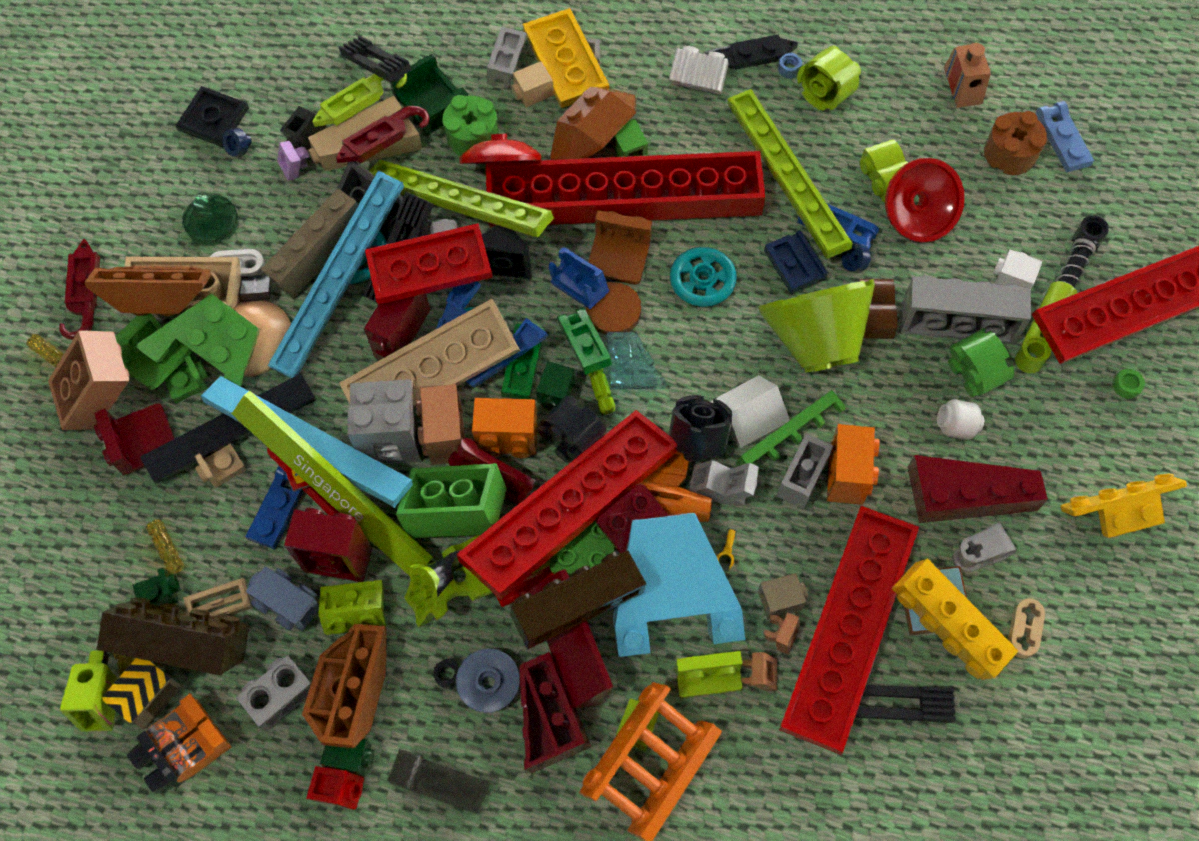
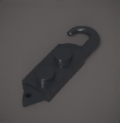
M779 34L730 43L729 46L710 49L702 54L709 55L710 51L721 53L725 59H728V67L738 70L779 62L782 56L786 53H791L797 48L798 42L780 38Z

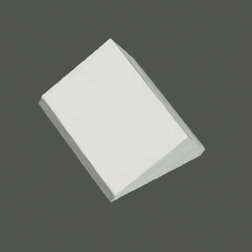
M759 375L716 398L732 410L730 435L740 450L776 431L790 421L778 386Z

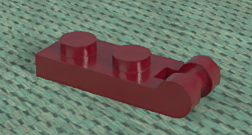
M469 438L462 439L457 446L458 451H454L448 458L450 466L497 464L507 487L504 498L517 505L533 489L535 483L534 479L477 448V444Z

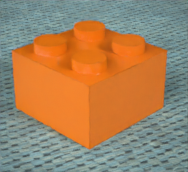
M474 399L472 433L477 448L493 457H498L500 454H511L515 458H527L529 455H536L538 418L535 399Z
M838 424L830 445H833V449L828 460L827 501L863 505L867 496L872 495L873 485L878 483L879 468L874 467V457L878 456L880 441L875 438V427Z

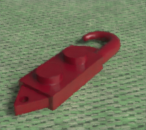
M407 106L388 117L386 115L342 140L343 146L336 156L337 163L357 161L360 164L403 139V136L406 134V126L403 120L410 116L418 115L423 119L419 127L424 128L427 126L430 120L428 112L419 106Z
M86 239L82 240L73 254H68L64 303L72 314L82 315L81 327L77 331L69 332L66 330L64 323L59 324L60 333L69 340H73L78 331H91L94 325L97 295L86 288L85 281L95 268H100V256L97 252H93Z

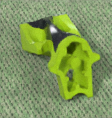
M476 535L463 543L450 546L442 552L443 558L428 565L413 564L409 566L410 584L404 598L414 611L418 628L429 623L433 617L436 620L441 619L448 611L447 602L454 597L468 595L474 601L493 593L465 568L457 558V553L480 535ZM460 570L464 572L466 577L463 582H457L454 579L455 571Z

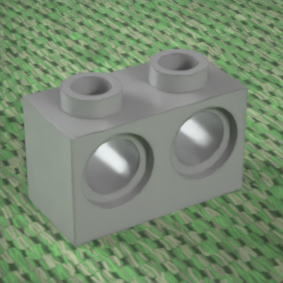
M287 655L284 658H278L268 666L267 672L258 680L253 679L245 684L241 689L242 693L236 699L258 727L267 732L307 698L311 681ZM288 674H294V682L289 687L283 688L281 686L283 678ZM263 695H268L269 701L267 705L262 709H256L257 700Z

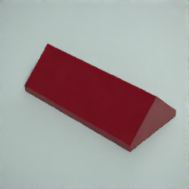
M566 569L558 571L527 592L535 595L543 591V587L553 580L561 579V581L568 579L569 576ZM587 621L547 640L572 708L604 704L613 689V684Z

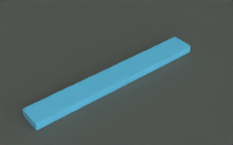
M380 171L377 172L267 365L268 367L289 378L299 374L366 255L365 249L370 248L404 188L403 182Z
M220 376L201 397L204 403L237 420L231 413L243 395L249 391ZM257 396L356 487L395 507L413 486L412 479Z

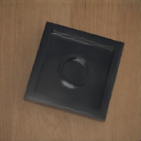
M201 86L175 127L177 131L223 148L224 132L229 129H235L249 106L247 102Z

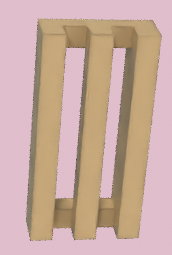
M241 578L183 597L186 611H210L240 600L243 602L210 612L209 616L220 618L221 616H232L253 609L250 604V596L246 592V580ZM240 589V593L193 608L192 604Z

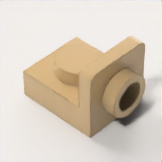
M231 443L205 459L200 453L194 456L199 463V466L195 467L198 475L204 483L210 481L215 488L247 470Z

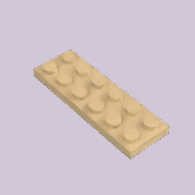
M490 299L339 382L350 404V383L411 379L413 384L414 410L416 409V399H421L420 388L451 384L458 386L518 353L520 349L495 301Z

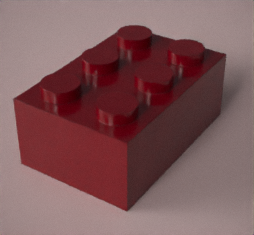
M306 508L305 511L294 509L284 546L304 573L353 582H364L372 547L357 520L353 516L344 513L330 516L315 508Z

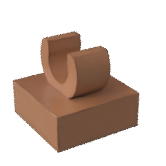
M787 613L783 621L780 616L771 615L769 618L770 623L778 625L779 629L776 632L764 630V637L768 641L776 642L778 651L789 655L800 629L799 617Z
M765 652L752 653V660L748 659L742 662L743 667L752 668V676L742 678V683L755 686L764 691H777V659Z

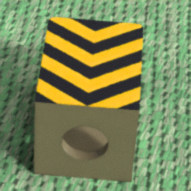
M136 658L102 696V700L129 723H135L144 730L181 689L182 685L154 662Z

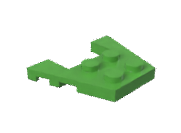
M210 294L139 342L136 348L155 362L161 363L177 340H179L224 373L225 379L241 387L247 364L251 360L261 329L215 295Z

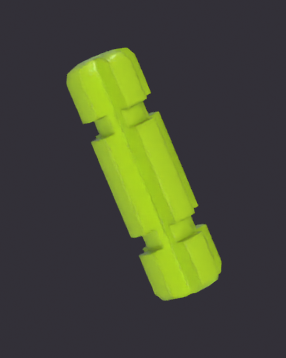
M602 368L589 373L588 376L591 379L590 382L596 401H598L600 413L607 415L615 411V403L611 397V391Z

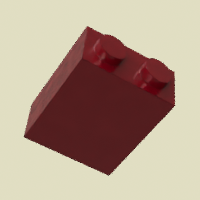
M427 294L377 306L364 327L368 343L376 359L381 360L412 343L431 311Z

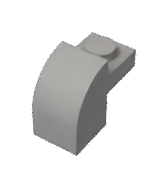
M713 460L694 465L689 490L713 498L712 502L730 506L744 505L745 498L754 495L757 487L759 467L747 463L729 468Z

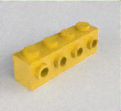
M928 558L916 562L892 587V590L898 595V601L907 609H912L920 617L919 621L924 628L930 632H935L943 640V647L952 655L958 656L966 664L965 669L973 677L981 680L996 678L1017 654L1018 650Z

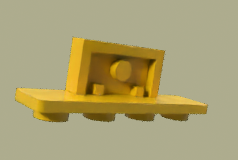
M1160 474L1155 476L1153 481L1127 483V487L1123 489L1108 488L1100 490L1098 492L1099 495L1073 497L1070 499V503L1060 505L1061 511L1072 516L1098 511L1102 534L1104 537L1111 538L1165 523L1160 494L1185 488L1187 483L1186 480L1176 478L1173 474Z

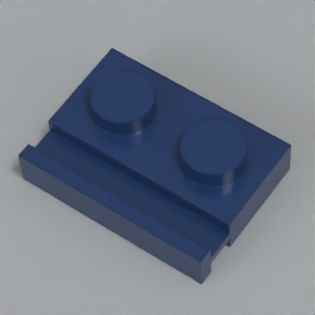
M798 230L794 235H787L765 245L764 252L790 294L807 288L820 279L824 280L827 278L828 272L801 230Z

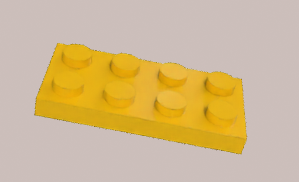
M570 8L523 24V32L527 33L526 38L538 62L541 61L553 80V92L561 108L574 104L583 95L584 91L591 86L609 89V83Z

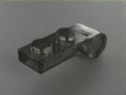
M401 749L398 750L387 778V782L392 785L476 815L480 814L490 786V782L428 761L417 754Z

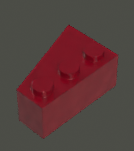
M547 652L519 665L524 727H522L525 745L524 770L534 773L591 748L576 708H572L552 654Z

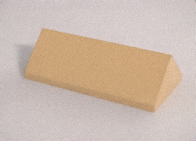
M126 257L124 266H192L210 269L211 276L204 288L184 309L191 308L210 294L215 295L232 309L241 301V269L238 257Z

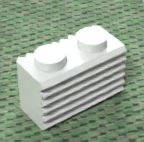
M684 46L683 49L676 48L669 77L670 84L721 95L729 65L728 59H725L724 55L718 52L710 51L709 55L698 53L699 49L691 46Z

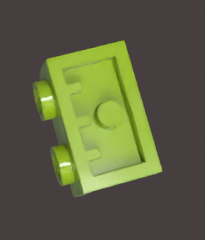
M382 580L323 586L320 588L318 616L325 635L348 633V630L354 624L386 627L383 611L384 585Z
M741 651L676 659L675 671L679 697L688 698L741 691L740 669L743 664Z

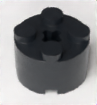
M690 395L678 399L672 411L669 436L678 444L676 450L684 454V459L690 462H699L701 458L725 455L732 424V410L725 403L714 399L713 403L704 401V396Z
M564 396L540 421V425L536 428L537 433L544 440L550 441L556 447L554 450L555 454L564 462L577 458L602 438L606 431L604 424L597 415L587 406L583 409L576 406L575 403L578 400L571 396Z

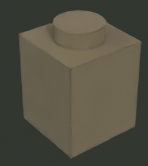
M796 573L761 582L758 588V594L767 620H769L771 615L783 616L787 613L803 610L808 599L806 585L803 581L799 582Z

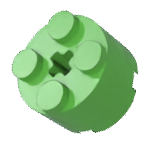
M457 95L452 98L451 103L443 113V126L447 143L458 156H461L474 144L491 140V134H499L496 111L490 100L477 96Z
M982 328L952 344L950 348L952 358L948 359V365L955 375L961 373L966 381L963 383L964 388L972 398L977 395L981 396L1014 378L1013 365L1007 367L1005 359L1010 357L1005 346L992 331L985 333L986 328Z

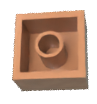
M456 384L420 388L421 399H416V411L421 422V427H418L419 444L422 445L423 455L429 456L432 465L448 463L450 455L454 451H458L457 446L465 438L463 410Z

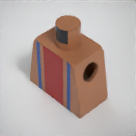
M980 43L955 47L944 66L957 108L983 104L990 79V68L984 54L985 47Z

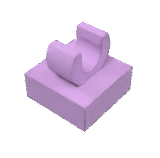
M290 141L279 143L277 162L288 181L297 179L299 170L308 166L304 158H308L309 153L305 147L294 149Z

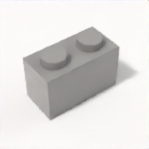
M805 434L781 482L777 497L804 509L829 459L833 445Z

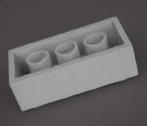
M927 275L913 276L901 303L900 333L964 339L980 329L986 328L985 333L992 331L1003 344L1015 345L1031 320V288L1020 287L1016 284L996 285L986 281L966 282L957 278L946 280L932 278Z

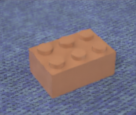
M78 331L50 376L48 382L62 430L94 429V425L97 424L94 413L104 408L109 411L128 384L129 372L124 367L121 357V346L117 343L114 332Z

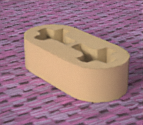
M1027 598L1022 600L1014 608L1008 641L1018 650L1015 656L1021 659L1034 655L1039 650L1041 644L1045 610L1043 605L1035 599ZM1027 607H1030L1031 613L1036 615V617L1029 621V625H1026L1027 615L1022 613ZM1024 632H1027L1026 642L1031 644V646L1024 651L1022 650V645L1017 640L1023 637Z

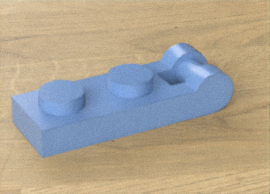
M1061 101L1055 103L1053 107L1043 106L1037 108L1036 115L1043 124L1047 137L1067 173L1091 166L1094 159L1068 113L1069 110L1066 102ZM1056 117L1058 121L1053 122L1052 118Z

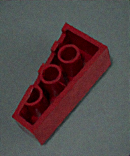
M914 455L907 467L919 523L1038 511L1048 500L1042 473L1039 470Z

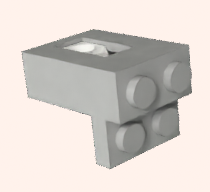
M411 379L350 383L347 435L356 450L382 464L421 462L418 425L413 414V384Z

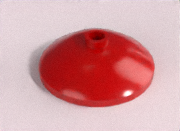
M491 134V140L474 144L459 158V164L539 161L542 159L541 154L525 142L507 139V134Z
M935 158L912 160L899 168L889 182L885 195V209L888 220L892 227L904 238L916 242L938 240L955 227L962 215L965 201L964 187L957 172L946 162ZM916 195H918L919 202L917 204L914 203V197Z

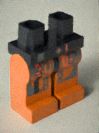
M190 693L179 701L180 705L154 723L147 731L139 734L137 739L140 743L127 754L131 763L138 770H141L153 760L157 768L143 779L149 789L155 794L167 789L171 785L178 788L185 780L198 773L232 747L217 725L213 723L214 721L198 699Z

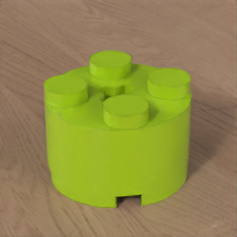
M831 45L819 52L799 69L797 82L798 85L802 83L804 89L802 95L807 102L818 110L824 111L826 108L833 110L857 90L861 67L844 52L840 51L837 46Z

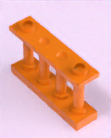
M654 682L641 692L639 703L597 766L586 774L583 780V787L579 791L582 796L595 802L602 795L631 818V825L627 831L642 841H653L722 733L712 723L700 720L696 724L691 723L664 700L671 688ZM656 711L686 735V740L679 751H674L646 728ZM638 739L668 762V768L661 779L655 778L628 756V753ZM619 767L650 790V796L642 807L639 808L609 784Z

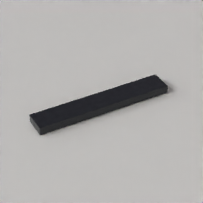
M302 374L258 395L260 398L290 414L316 400ZM223 413L140 456L153 482L157 484L197 463L195 455L200 453L205 459L231 443L232 445L253 433L242 423Z

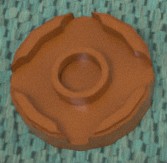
M608 282L609 292L591 309L586 307V312L598 333L620 336L630 332L637 326L641 315V300L637 292L630 286L619 282Z

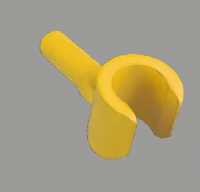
M733 529L728 530L723 552L717 555L718 561L721 557L730 559L731 563L728 570L734 565L732 546L736 531Z

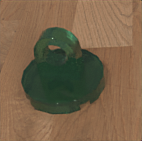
M198 193L194 201L187 206L183 213L182 224L187 235L195 243L213 246L222 243L221 240L227 237L229 239L234 235L238 228L239 216L234 204L226 197Z

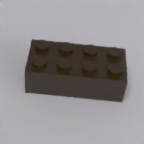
M135 597L126 603L116 604V607L102 612L96 650L220 676L244 661L250 624L241 623L240 619L234 616H221L217 618L209 616L210 612L205 610H191L187 612L180 610V606L166 603L158 606L150 604L149 599Z

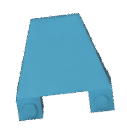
M687 513L632 521L626 551L630 552L647 585L642 595L614 608L613 624L618 656L625 657L651 653L647 622L702 614L707 616L708 633L713 644L745 640L742 608L696 514Z

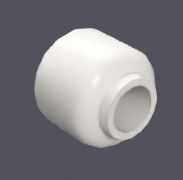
M952 399L942 405L938 411V427L948 437L970 440L984 427V416L979 406L975 403Z

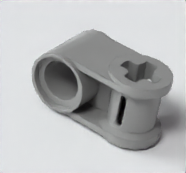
M997 523L964 539L959 548L955 550L952 560L954 566H960L961 572L970 573L1010 557L1017 549L1001 523Z

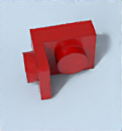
M315 766L306 799L356 810L362 795L364 777L344 770Z

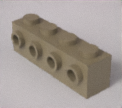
M337 189L307 219L301 228L287 240L283 247L268 260L261 270L278 288L294 299L322 270L356 211L358 203L343 191Z

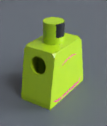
M91 651L88 663L74 664L71 667L61 702L60 711L81 732L113 731L115 710L102 700V696L118 678L108 667L109 653L104 651Z

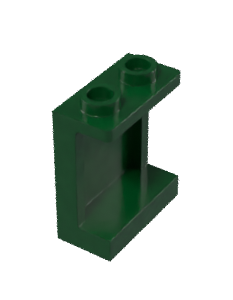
M433 54L421 58L411 65L412 70L406 73L407 81L402 87H396L399 80L390 82L393 95L403 107L419 106L428 112L429 123L422 128L427 136L443 127V113L453 97L457 95L469 96L463 87L457 89L438 67L436 57ZM411 116L418 125L423 120L421 116Z

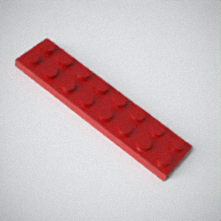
M1199 246L1036 309L1031 315L1059 364L1061 365L1199 308Z
M635 410L457 553L458 561L500 600L503 599L590 526L599 515L678 452L676 450L678 444L671 436Z
M860 506L782 720L780 731L842 755L896 597L892 587L904 574L919 526Z

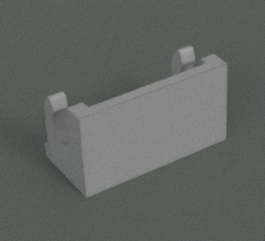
M501 26L487 65V85L494 86L498 78L504 81V88L509 87L527 33Z

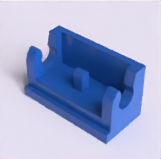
M565 247L559 251L560 265L557 267L554 263H549V272L552 277L551 284L588 309H591L609 292L603 271Z

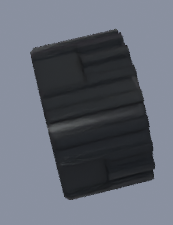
M444 659L434 666L433 677L439 687L441 686V688L445 689L456 687V676L460 667L456 661ZM446 667H450L455 671L453 678L448 681L441 678V673Z

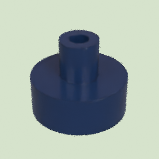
M240 128L226 130L223 134V146L230 156L246 154L248 147L252 144L251 137L246 135Z
M852 243V249L843 252L841 260L846 270L862 272L868 267L871 255L867 246Z

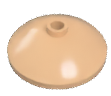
M265 300L240 301L233 309L261 329L251 360L247 364L243 377L258 376L272 370L267 365L289 329L291 322L287 314L274 303Z

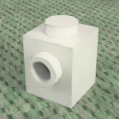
M1009 250L1005 259L999 258L993 274L998 275L995 284H1016L1020 287L1032 288L1043 261L1029 257L1023 252Z

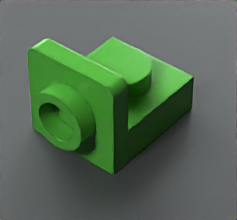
M190 355L184 357L188 365L173 371L164 381L175 403L208 389L204 378L208 377L204 366L200 361L195 363Z

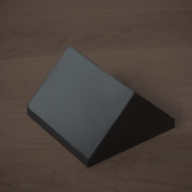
M495 225L482 234L493 276L532 279L529 246L515 230Z

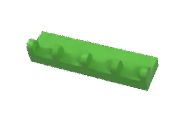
M833 390L829 391L740 456L735 464L737 466L747 463L754 465L766 455L775 462L780 458L775 448L789 438L798 445L803 440L798 431L812 421L818 428L823 427L825 421L821 415L831 407H834L838 413H842L846 410L845 405Z

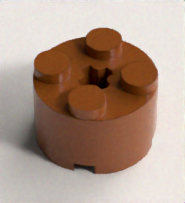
M1031 111L1010 112L999 116L995 120L984 147L985 158L993 168L997 167L1003 170L1005 174H1024L1037 162L1047 142L1046 130L1038 120L1037 115Z

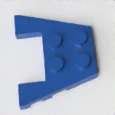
M478 281L453 287L447 297V305L442 318L439 319L437 328L467 312L464 308L482 286ZM526 318L513 334L520 351L466 382L474 388L545 340L548 334Z

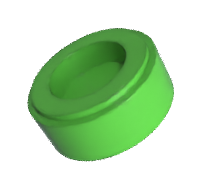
M1123 369L1114 377L1112 384L1114 391L1119 396L1132 399L1144 390L1145 380L1138 371Z

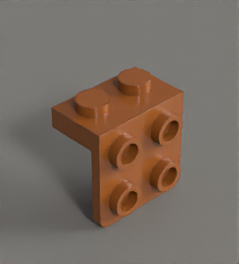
M598 210L595 219L596 235L588 262L603 271L605 279L634 285L639 284L652 239V221L640 216L630 217L620 215L614 211L604 212Z

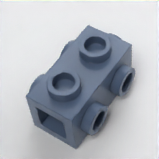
M265 566L261 572L255 573L249 581L246 592L253 599L250 604L264 614L269 610L277 615L275 621L290 631L295 627L303 632L319 610V604L314 599L317 594L303 584L298 588L290 583L292 577L281 569L277 568L274 572Z

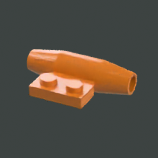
M676 452L640 483L648 488L669 516L695 513L699 522H709L713 498L680 487L687 478L690 461L684 459V454Z

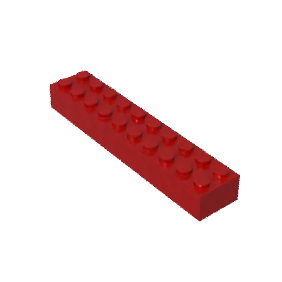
M760 151L486 163L487 192L551 211L554 219L549 225L595 223L598 210L604 212L614 211L620 215L630 217L640 216L646 220L761 216L765 203ZM489 223V228L494 227L496 224Z

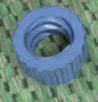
M786 53L779 60V74L787 79L796 78L799 69L802 67L801 58L794 53ZM786 63H791V64H793L795 67H794V68H788V67H786L784 64H786Z

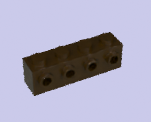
M627 550L621 554L618 552L610 553L601 560L600 564L592 568L589 565L583 566L573 572V577L561 581V579L553 580L543 587V591L535 595L526 593L515 599L514 604L511 605L510 616L527 650L642 595L647 583L630 552Z

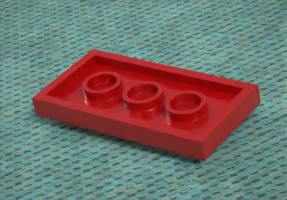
M479 223L365 249L378 305L492 278Z

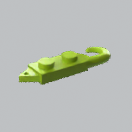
M373 73L367 78L359 79L320 103L321 108L312 121L314 127L329 124L338 126L380 100V96L384 91L381 82L384 79ZM404 74L405 77L401 78L396 84L397 88L405 84L407 74Z

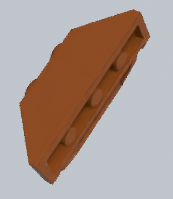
M594 86L584 91L583 95L557 120L550 160L584 159L601 150L636 114V96L615 89Z
M192 266L95 268L86 279L85 285L86 288L120 313H132L136 316L145 314L172 316L179 314L204 288L211 276L210 269Z
M354 624L348 630V633L337 639L319 656L302 715L322 745L354 748L371 731L386 675L387 629L385 626Z

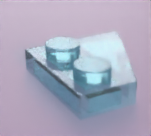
M636 332L607 333V351L612 361V365L608 366L610 389L658 390L665 388L666 380L664 377L660 378L653 366V359L644 350L643 343Z

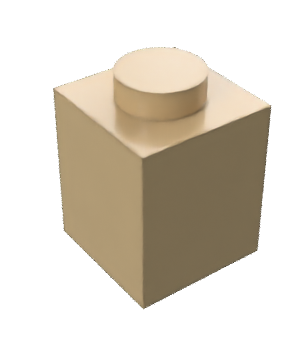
M541 61L513 72L514 84L511 85L513 95L516 100L521 99L525 107L554 96L553 80Z

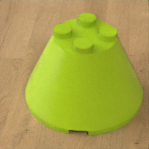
M874 279L866 282L860 281L798 295V297L763 304L758 306V309L801 368H804L805 373L832 368V366L859 362L858 355H860L875 283Z

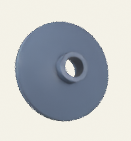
M482 649L470 654L461 663L456 676V687L462 701L469 708L482 713L496 712L508 706L515 698L520 685V675L515 662L506 653L496 649ZM486 678H493L495 684L491 688H485L483 686L484 680Z

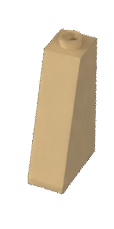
M392 96L357 113L338 126L332 125L308 137L311 145L308 152L315 165L320 163L324 171L346 167L348 162L337 163L336 156L343 146L342 140L386 115L388 117L402 109L396 98ZM410 119L403 120L406 126V134L403 136V139L362 163L422 149L419 133Z

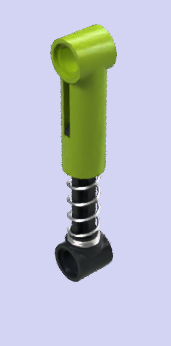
M1091 215L1082 220L1073 235V247L1070 249V256L1065 260L1066 266L1061 268V276L1056 278V282L1050 284L1039 308L1077 294L1075 286L1080 283V275L1085 273L1084 267L1090 262L1088 260L1089 256L1097 251L1108 234L1109 226L1103 218ZM1034 319L1015 355V364L1025 373L1040 371L1052 351L1046 339L1040 337L1041 331ZM1028 352L1035 354L1036 357H1032Z

